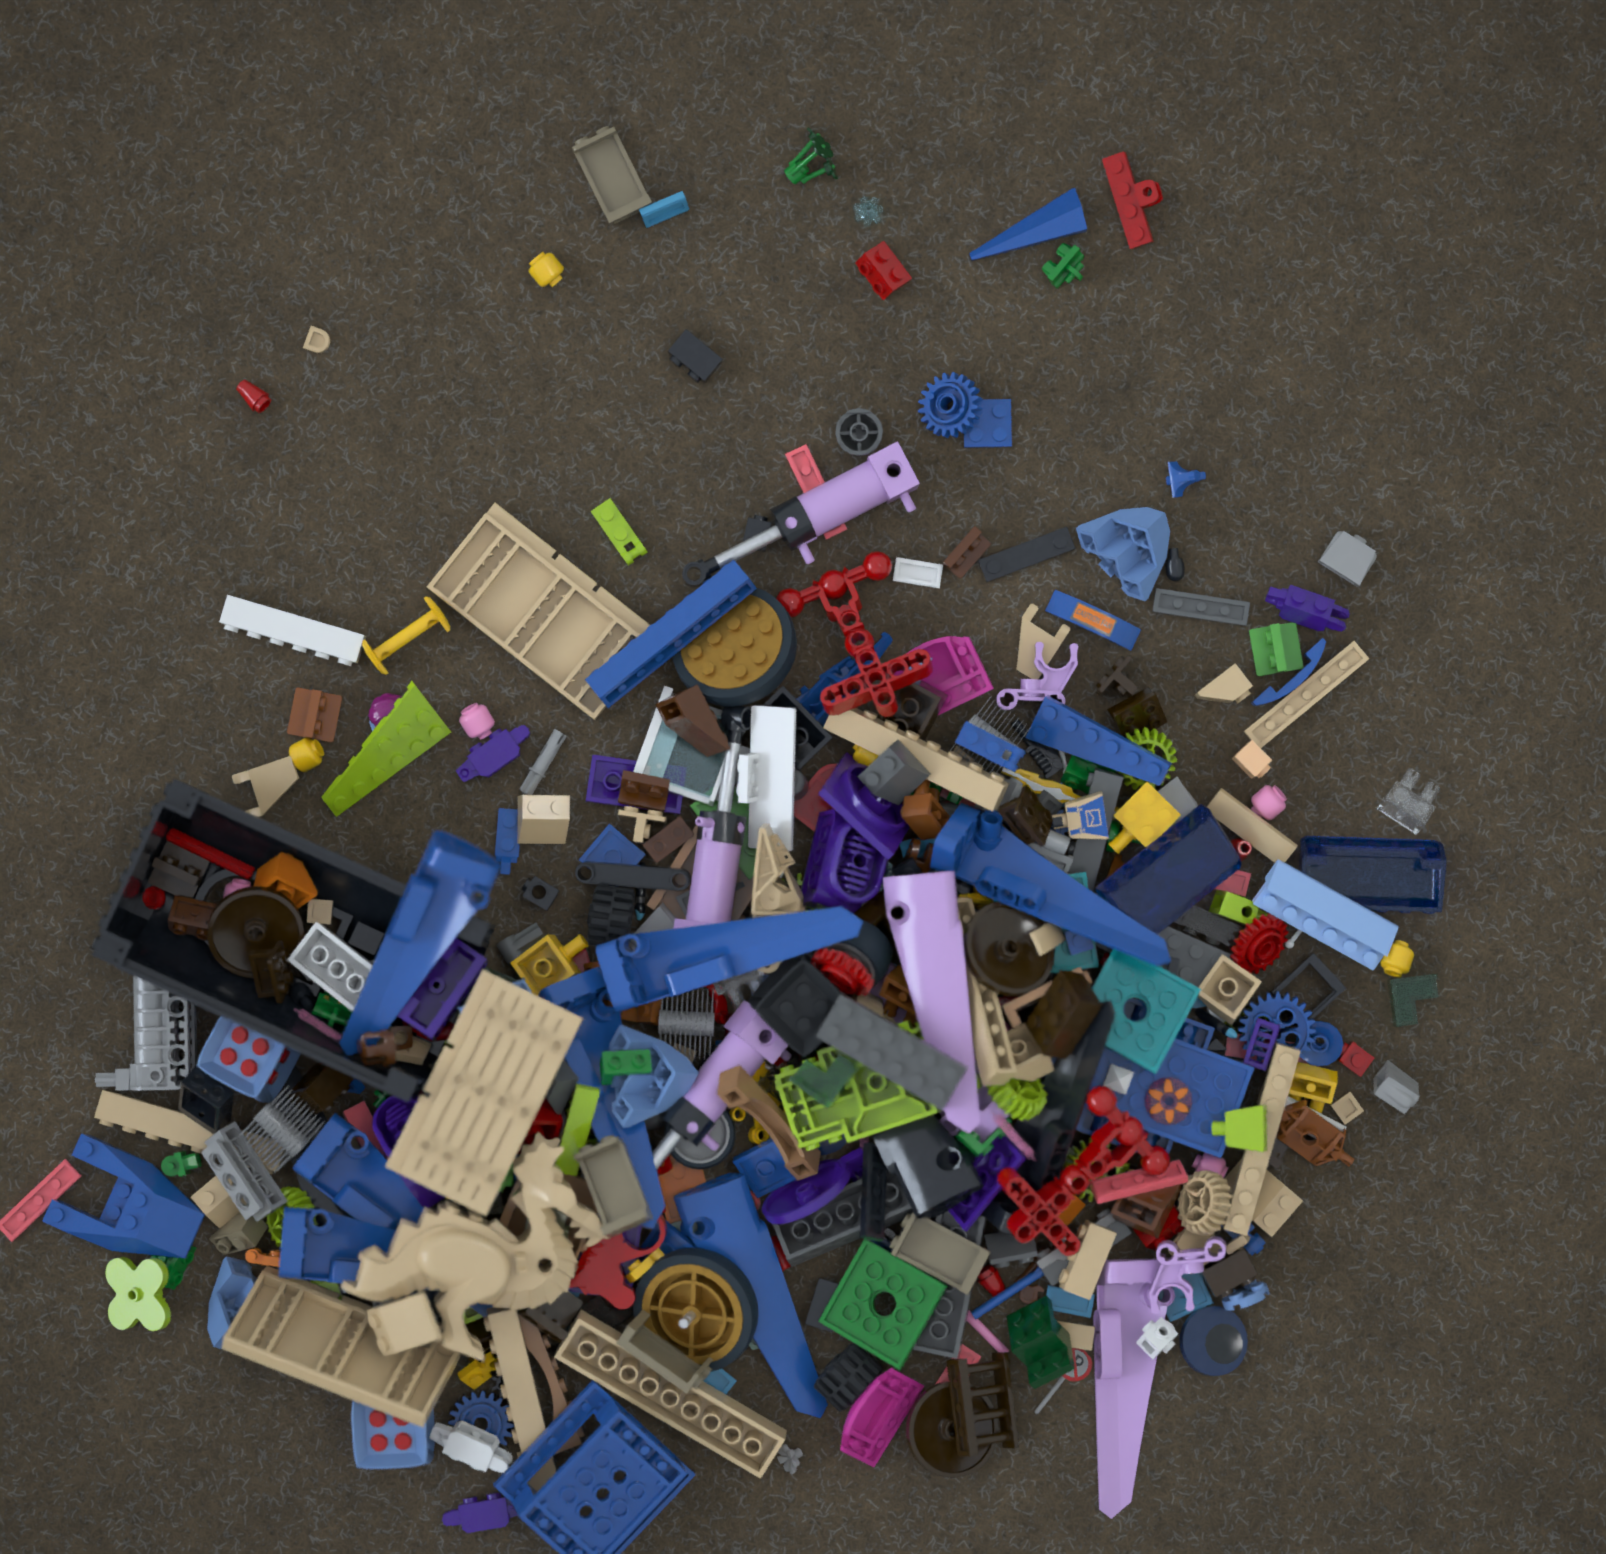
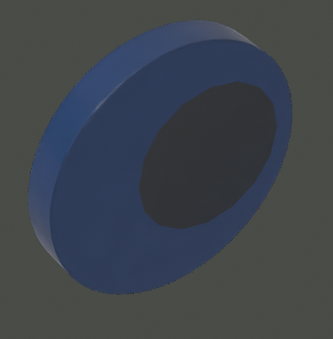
M1219 1306L1203 1307L1193 1312L1184 1322L1180 1332V1349L1187 1364L1196 1372L1206 1376L1225 1375L1235 1370L1245 1357L1248 1344L1246 1329L1240 1318L1232 1311H1227Z

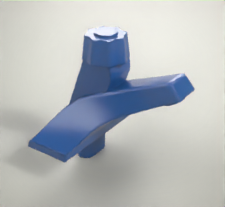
M1177 461L1168 462L1169 476L1166 477L1167 485H1171L1173 497H1182L1187 486L1206 479L1205 472L1197 470L1188 471L1181 468Z

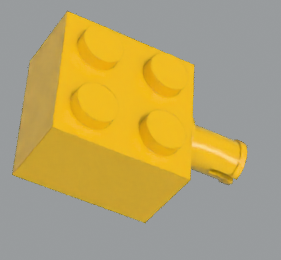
M1146 782L1113 815L1123 825V830L1108 844L1118 854L1133 839H1138L1148 849L1181 814L1154 787Z
M581 934L565 946L560 943L555 935H546L513 960L511 965L521 979L525 978V982L532 994L538 996L545 987L582 973L574 963L573 957L589 945Z

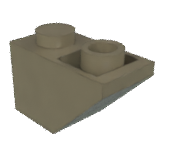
M240 1213L211 1235L209 1240L216 1246L218 1251L223 1255L256 1247L268 1225L262 1219L256 1222L253 1216L245 1220Z

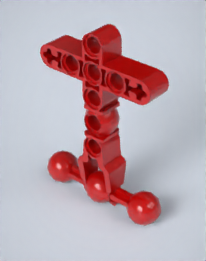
M880 551L869 553L861 566L851 570L844 567L842 572L835 569L828 570L822 574L819 582L813 580L811 587L801 591L793 588L783 589L776 597L791 618L801 614L804 604L820 598L828 619L832 622H837L845 636V649L854 657L860 673L833 684L821 692L820 698L824 710L832 716L842 714L872 700L880 715L884 717L892 716L898 709L894 691L927 678L933 672L930 655L924 649L911 651L881 664L874 650V637L864 628L863 622H861L859 611L862 609V604L854 583L866 578L881 581L889 576L892 570V561L888 555ZM848 589L852 597L849 600V605H842L839 609L837 606L831 607L827 598L832 600L839 599L845 595ZM850 621H855L851 626L846 625ZM858 641H864L861 645H855ZM868 660H872V661H873V662H872L871 664H869V665H863L864 662H866V661H868ZM897 671H904L901 675H894ZM875 680H882L877 685L872 684ZM855 689H859V690H860V691H859L858 693H856V694H850V692H851L852 690H855ZM884 700H891L886 705L881 704V702Z
M1096 1086L1088 1093L1086 1103L1089 1110L1095 1115L1106 1116L1110 1121L1092 1134V1142L1081 1152L1079 1158L1074 1160L1077 1164L1064 1168L1060 1174V1180L1055 1177L1054 1181L1047 1183L1036 1193L1015 1169L1007 1167L999 1172L997 1177L999 1185L1020 1207L1007 1221L1008 1230L1020 1243L1031 1241L1042 1231L1063 1255H1075L1080 1249V1241L1058 1216L1068 1208L1071 1200L1074 1201L1076 1199L1073 1195L1081 1194L1088 1188L1090 1179L1095 1182L1096 1178L1103 1176L1114 1166L1122 1167L1136 1151L1141 1155L1140 1164L1143 1171L1147 1174L1159 1176L1169 1168L1170 1156L1167 1150L1160 1146L1150 1145L1146 1140L1148 1133L1144 1132L1141 1121L1136 1117L1129 1116L1128 1111L1121 1112L1117 1108V1098L1111 1088ZM1115 1137L1120 1145L1110 1152V1149L1106 1146Z

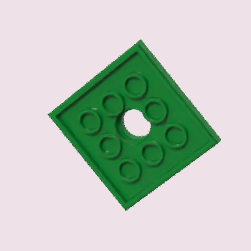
M864 1238L818 1322L901 1370L948 1286L901 1258L892 1255L891 1252L878 1244ZM882 1292L892 1294L896 1300L895 1310L887 1316L880 1315L874 1307L875 1298Z

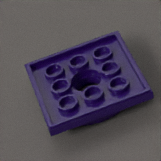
M846 752L825 782L819 795L886 859H889L894 855L910 827L901 816V807L904 801L896 805L874 795L858 778L868 766L858 764Z

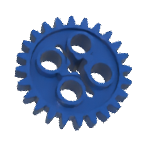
M1276 991L1275 997H1271V994L1267 992V999L1264 1000L1258 995L1259 1003L1257 1004L1250 1001L1252 1009H1243L1247 1017L1239 1018L1240 1022L1245 1024V1026L1238 1027V1031L1245 1033L1239 1037V1040L1247 1041L1242 1046L1243 1050L1248 1049L1257 1018L1266 1016L1269 1018V1022L1281 1025L1280 1028H1284L1280 1030L1276 1042L1298 1048L1301 1051L1299 1057L1304 1059L1302 1051H1311L1307 1042H1315V1039L1309 1036V1034L1316 1033L1315 1028L1309 1027L1315 1023V1020L1307 1019L1312 1014L1311 1010L1303 1011L1306 1003L1302 1002L1298 1005V996L1289 1000V992H1286L1284 997H1280L1279 991ZM1284 1010L1292 1012V1018L1288 1021H1283L1279 1018L1280 1013ZM1295 1023L1298 1024L1295 1028H1285ZM1260 1026L1259 1031H1268L1267 1034H1273L1272 1030ZM1290 1033L1298 1036V1040L1293 1044L1285 1041V1037ZM1257 1036V1040L1261 1042L1267 1039L1261 1036ZM1257 1045L1254 1046V1050L1263 1053L1267 1052V1049H1264L1263 1047ZM1257 1056L1256 1060L1261 1062L1264 1058Z

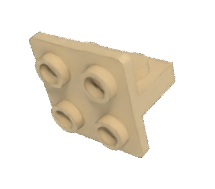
M624 806V810L618 811L619 816L636 818L633 841L636 843L644 844L645 839L649 840L651 825L647 824L648 821L667 823V818L662 817L663 813L660 811L648 810V814L639 813V808Z

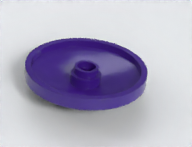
M839 1159L819 1162L818 1174L799 1181L795 1179L773 1190L762 1205L764 1216L772 1224H785L817 1211L844 1189L850 1179V1170L845 1162Z

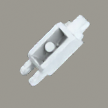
M464 1421L456 1422L454 1427L436 1422L429 1437L444 1447L442 1453L448 1455L453 1460H460L476 1470L486 1472L490 1468L504 1473L513 1461L511 1453L498 1447L500 1441L497 1436Z

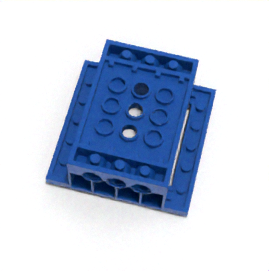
M592 1380L493 1485L512 1502L518 1517L559 1554H621L696 1474L598 1383ZM594 1414L601 1426L537 1492L527 1482ZM617 1470L625 1471V1477L621 1481L613 1480V1474ZM607 1488L609 1493L607 1497L599 1499L596 1497L597 1490ZM584 1505L592 1507V1512L588 1516H581L579 1514L580 1508Z

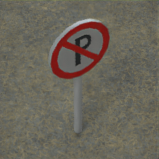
M1072 1348L1075 1369L1060 1377L1036 1408L1035 1414L1042 1410L1065 1379L1080 1381L1089 1375L1092 1369V1359L1084 1349Z

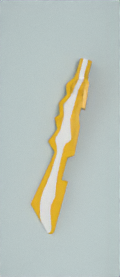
M1004 767L1001 773L1022 782V786L1028 785L1031 791H1034L1036 794H1041L1043 790H1046L1062 804L1082 797L1073 793L1072 787L1053 780H1044L1039 778L1037 773L1021 768L1017 769L1014 773ZM1115 807L1114 814H1115L1120 808Z

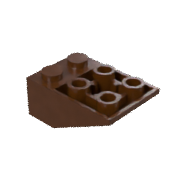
M698 684L677 692L655 704L665 725L706 757L730 749L727 736L721 731L717 723V717L710 710L706 697L702 694Z
M1140 1163L1138 1164L1135 1170L1142 1169ZM1183 1184L1117 1199L1112 1208L1111 1215L1115 1221L1158 1239Z

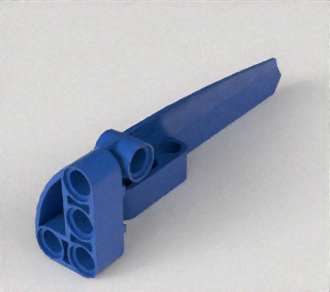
M961 803L938 834L933 847L932 869L939 872L954 871L956 879L975 886L976 890L986 897L1152 965L1160 966L1171 962L1166 942L1163 938L1087 889L1002 826L1003 817L998 811L987 810L982 813L979 809Z
M434 831L416 874L411 876L339 1041L347 1056L358 1053L357 1040H360L361 1034L388 1029L426 975L476 910L487 905L490 890L501 868V864L493 857L458 837L442 831ZM477 891L482 892L480 896L472 895V893ZM381 1037L366 1038L365 1044L367 1046L376 1045Z
M835 907L629 934L597 945L596 954L612 1005L617 1012H621L668 996L673 997L856 937L859 935L863 921L845 908ZM632 938L637 942V949L635 951L629 946Z
M596 967L545 987L540 991L538 997L583 1018L564 1060L578 1076L577 1084L600 1088L591 1128L599 1144L601 1139L610 1135L623 1139L654 1218L639 1226L653 1229L665 1208V1203L645 1122L641 1121L628 1128H623L612 1113V1102H615V1087L601 1085L599 1065L602 1052L610 1051V1042L619 1025H622L620 1012H617L613 1006L608 1007L602 1002V1000H609L611 1002L601 967Z
M337 1113L330 1118L293 1167L297 1174L332 1199L334 1204L357 1220L396 1230L401 1218L417 1223L424 1209L407 1188L399 1173L385 1167L388 1161L368 1140L365 1133L359 1131ZM355 1137L363 1138L365 1141L364 1147L354 1149L351 1146L352 1139ZM476 1303L470 1307L483 1317H487V1309L493 1306L491 1304Z
M727 1173L675 1195L673 1199L682 1220L680 1225L681 1232L692 1240L696 1248L711 1250L731 1260L741 1269L751 1283L758 1303V1324L753 1340L797 1412L821 1418L828 1404L826 1399L814 1388L818 1375L768 1228L764 1221L759 1218L745 1174ZM696 1222L697 1231L694 1233L692 1226Z
M284 1207L279 1278L318 1280L340 1284L343 1283V1280L355 1281L361 1260L358 1258L359 1252L373 1245L387 1252L396 1230L327 1212L322 1209ZM324 1214L327 1218L326 1225L323 1227L315 1226L313 1223L315 1215Z

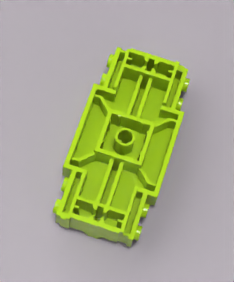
M911 1020L897 1024L924 1040L919 1022L915 1023L916 1028L914 1029ZM833 1046L817 1051L819 1061L816 1060V1057L802 1061L803 1066L794 1069L793 1065H789L779 1069L780 1074L774 1075L776 1079L775 1088L779 1091L792 1133L798 1139V1148L805 1147L806 1151L820 1147L819 1142L827 1139L829 1144L842 1140V1134L845 1135L848 1143L941 1112L939 1108ZM975 1064L977 1089H979L983 1085Z

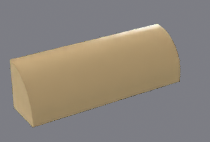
M1223 788L1215 794L1205 808V811L1242 839L1249 842L1274 863L1277 859L1285 863L1298 846Z

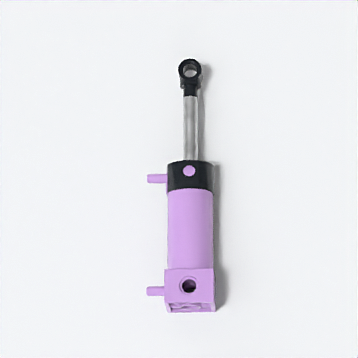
M898 441L868 456L866 462L771 508L770 512L774 519V526L706 561L700 559L696 562L688 563L685 565L682 573L684 583L689 587H699L704 581L711 578L712 573L720 570L724 565L729 564L733 560L737 561L782 538L791 551L799 549L806 564H810L815 559L807 546L808 543L882 503L887 502L889 504L901 498L907 512L914 511L916 507L909 493L916 490L920 483ZM895 469L899 476L891 477L887 474V470ZM690 569H697L700 571L701 577L696 581H692L688 578L687 573Z
M725 706L722 710L721 723L725 730L728 731L727 739L730 749L725 751L717 810H712V812L700 811L699 817L695 820L698 826L697 845L686 920L675 918L673 929L731 921L741 846H743L747 817L731 813L742 733H746V730L751 728V708L748 706Z
M745 1000L723 1026L729 1033L697 1071L699 1074L690 1090L660 1115L671 1130L652 1152L656 1170L682 1138L685 1141H690L695 1146H698L702 1141L712 1151H716L719 1148V1143L709 1136L708 1133L728 1107L717 1095L720 1072L740 1065L752 1077L765 1060L771 1064H774L779 1057L784 1061L790 1060L791 1053L786 1050L788 1044L763 1021L756 1010Z

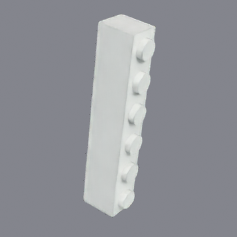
M227 595L219 621L221 624H225V630L238 633V629L248 631L246 636L259 640L261 635L269 637L270 643L283 646L284 642L293 645V650L306 653L307 649L316 651L315 656L329 660V656L339 658L338 663L351 666L352 662L358 664L363 649L362 641L366 638L365 635L230 595Z

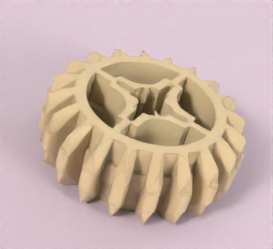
M1205 1170L1195 1172L1194 1175H1188V1182L1183 1183L1184 1188L1180 1190V1198L1177 1199L1179 1206L1176 1210L1180 1212L1178 1219L1182 1221L1181 1225L1191 1233L1202 1236L1214 1234L1215 1231L1221 1230L1222 1224H1226V1216H1230L1228 1211L1229 1207H1232L1230 1199L1233 1197L1229 1194L1231 1187L1227 1185V1180L1222 1178V1175Z

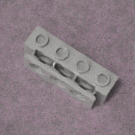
M233 1122L204 1142L207 1148L201 1153L244 1219L247 1220L253 1216L256 1222H258L288 1201L258 1155H256V1152L253 1151L254 1149L250 1147V1143L248 1142L245 1145L248 1141L246 1138L243 1140L245 1135L242 1134L238 1137L242 1131L237 1123ZM215 1158L220 1162L219 1165L215 1162ZM228 1178L232 1180L233 1185L228 1182ZM242 1198H243V1199L245 1200V1202L247 1203L246 1205H244V1204L242 1203V1201H241Z

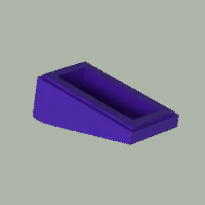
M1257 1018L1243 1064L1267 1071L1281 1025ZM1260 1026L1273 1030V1034L1270 1035L1259 1031ZM1257 1036L1270 1039V1043L1258 1041ZM1254 1046L1266 1048L1267 1052L1263 1053L1254 1050ZM1252 1054L1263 1057L1264 1062L1251 1059Z

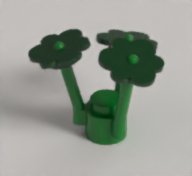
M808 127L807 130L810 132L808 137L811 140L789 162L790 166L784 169L786 176L795 185L799 181L805 184L810 179L827 173L828 176L832 175L837 180L838 175L835 165H833L831 160L834 154L830 149V144L825 142L819 133L814 132ZM813 146L814 151L802 161L803 156ZM819 155L826 159L827 162L823 163L824 168L807 175L809 169L806 164L814 157Z

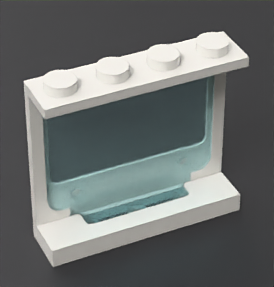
M664 686L659 702L674 695L673 688ZM709 706L710 710L717 717V723L721 731L728 736V731L725 730L721 723L722 710ZM656 707L633 772L670 779V792L713 806L715 800L718 801L725 751L706 757L668 728Z

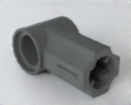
M534 923L520 933L513 934L500 941L496 946L509 966L513 960L545 936L538 924Z

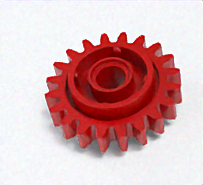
M1270 913L1267 917L1262 914L1259 920L1253 918V923H1246V928L1240 930L1239 937L1234 939L1236 945L1231 947L1234 953L1230 955V958L1250 974L1252 972L1258 974L1260 968L1265 971L1266 966L1269 964L1273 965V961L1279 958V953L1285 949L1283 943L1288 941L1285 936L1289 933L1286 930L1287 925Z
M820 948L818 951L816 950L811 959V964L842 993L851 995L855 993L859 997L861 994L866 996L874 985V980L871 978L872 975L866 973L867 969L857 959H852L845 952L834 949L830 952L827 948L823 950Z

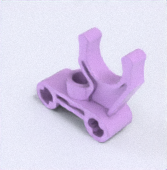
M1037 642L1035 644L1034 664L1037 670L1043 674V679H1021L1020 689H1003L996 696L997 706L1001 710H1011L1016 706L1017 701L1043 702L1047 695H1056L1057 700H1061V703L1065 704V697L1061 692L1078 665V645L1073 643L1069 646L1071 656L1067 665L1055 669L1045 664L1042 658L1044 644ZM1005 693H1009L1013 697V702H1010L1008 706H1004L1000 702V697H1004Z
M1219 1236L1210 1237L1206 1241L1204 1248L1178 1250V1246L1171 1240L1162 1241L1158 1245L1156 1257L1161 1265L1149 1292L1151 1312L1153 1314H1157L1160 1311L1157 1301L1160 1291L1170 1286L1181 1289L1187 1299L1186 1310H1194L1193 1287L1187 1280L1182 1278V1274L1203 1272V1262L1222 1259L1226 1253V1243L1223 1238ZM1213 1243H1217L1222 1247L1217 1254L1209 1250V1248H1212ZM1169 1247V1251H1173L1174 1255L1166 1258L1165 1254H1161V1249Z

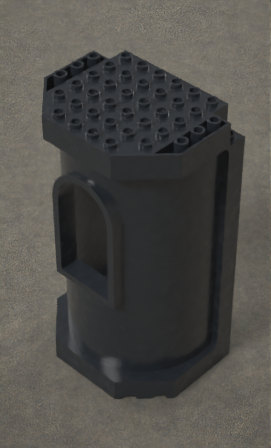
M174 779L172 783L168 782L163 792V795L166 797L164 801L160 800L159 804L155 803L149 815L152 817L149 826L145 825L139 836L142 839L139 848L134 847L129 857L132 863L129 869H124L120 876V889L118 892L114 891L108 905H111L108 914L104 913L100 919L98 927L101 928L99 933L102 935L100 937L97 936L93 942L91 949L94 952L92 956L407 1102L414 1101L415 1095H419L423 1083L426 1082L431 1072V1068L428 1067L429 1064L433 1065L437 1061L446 1040L430 1042L417 1036V1033L412 1032L413 1036L432 1044L422 1065L397 1060L396 1064L390 1066H383V1063L364 1065L358 1053L347 1056L339 1042H335L317 1030V1026L313 1027L309 1022L299 1018L298 1015L300 1014L298 1012L301 1009L304 1012L305 1009L295 1004L290 995V988L282 1003H276L275 996L258 998L254 978L236 975L221 966L213 956L208 940H200L188 934L181 936L170 931L168 918L175 895L164 891L166 896L165 902L161 908L156 910L147 908L142 900V894L145 889L154 886L148 882L155 868L152 866L155 857H160L167 842L166 836L172 828L254 867L255 870L251 877L253 880H255L257 869L281 852L291 854L294 858L302 861L318 891L317 896L313 899L333 901L332 916L342 920L336 935L347 944L358 922L386 935L407 885L209 795V793L177 779ZM210 862L193 899L206 902L210 892L217 884L239 875ZM473 915L456 938L484 956L496 925ZM355 949L369 961L375 960L376 958ZM294 976L293 984L302 982L308 986L312 993L311 1002L315 1007L319 994L324 993L326 990L316 982L312 985ZM440 984L435 985L434 988L438 989ZM314 1007L312 1010L307 1011L309 1016L312 1017L313 1015L328 1025L329 1020L312 1014ZM459 1011L456 1012L449 1022L455 1023ZM396 1016L390 1026L403 1025V1020ZM335 1022L332 1027L337 1033H340L339 1036L343 1035L346 1028ZM382 1057L366 1058V1060L380 1059Z

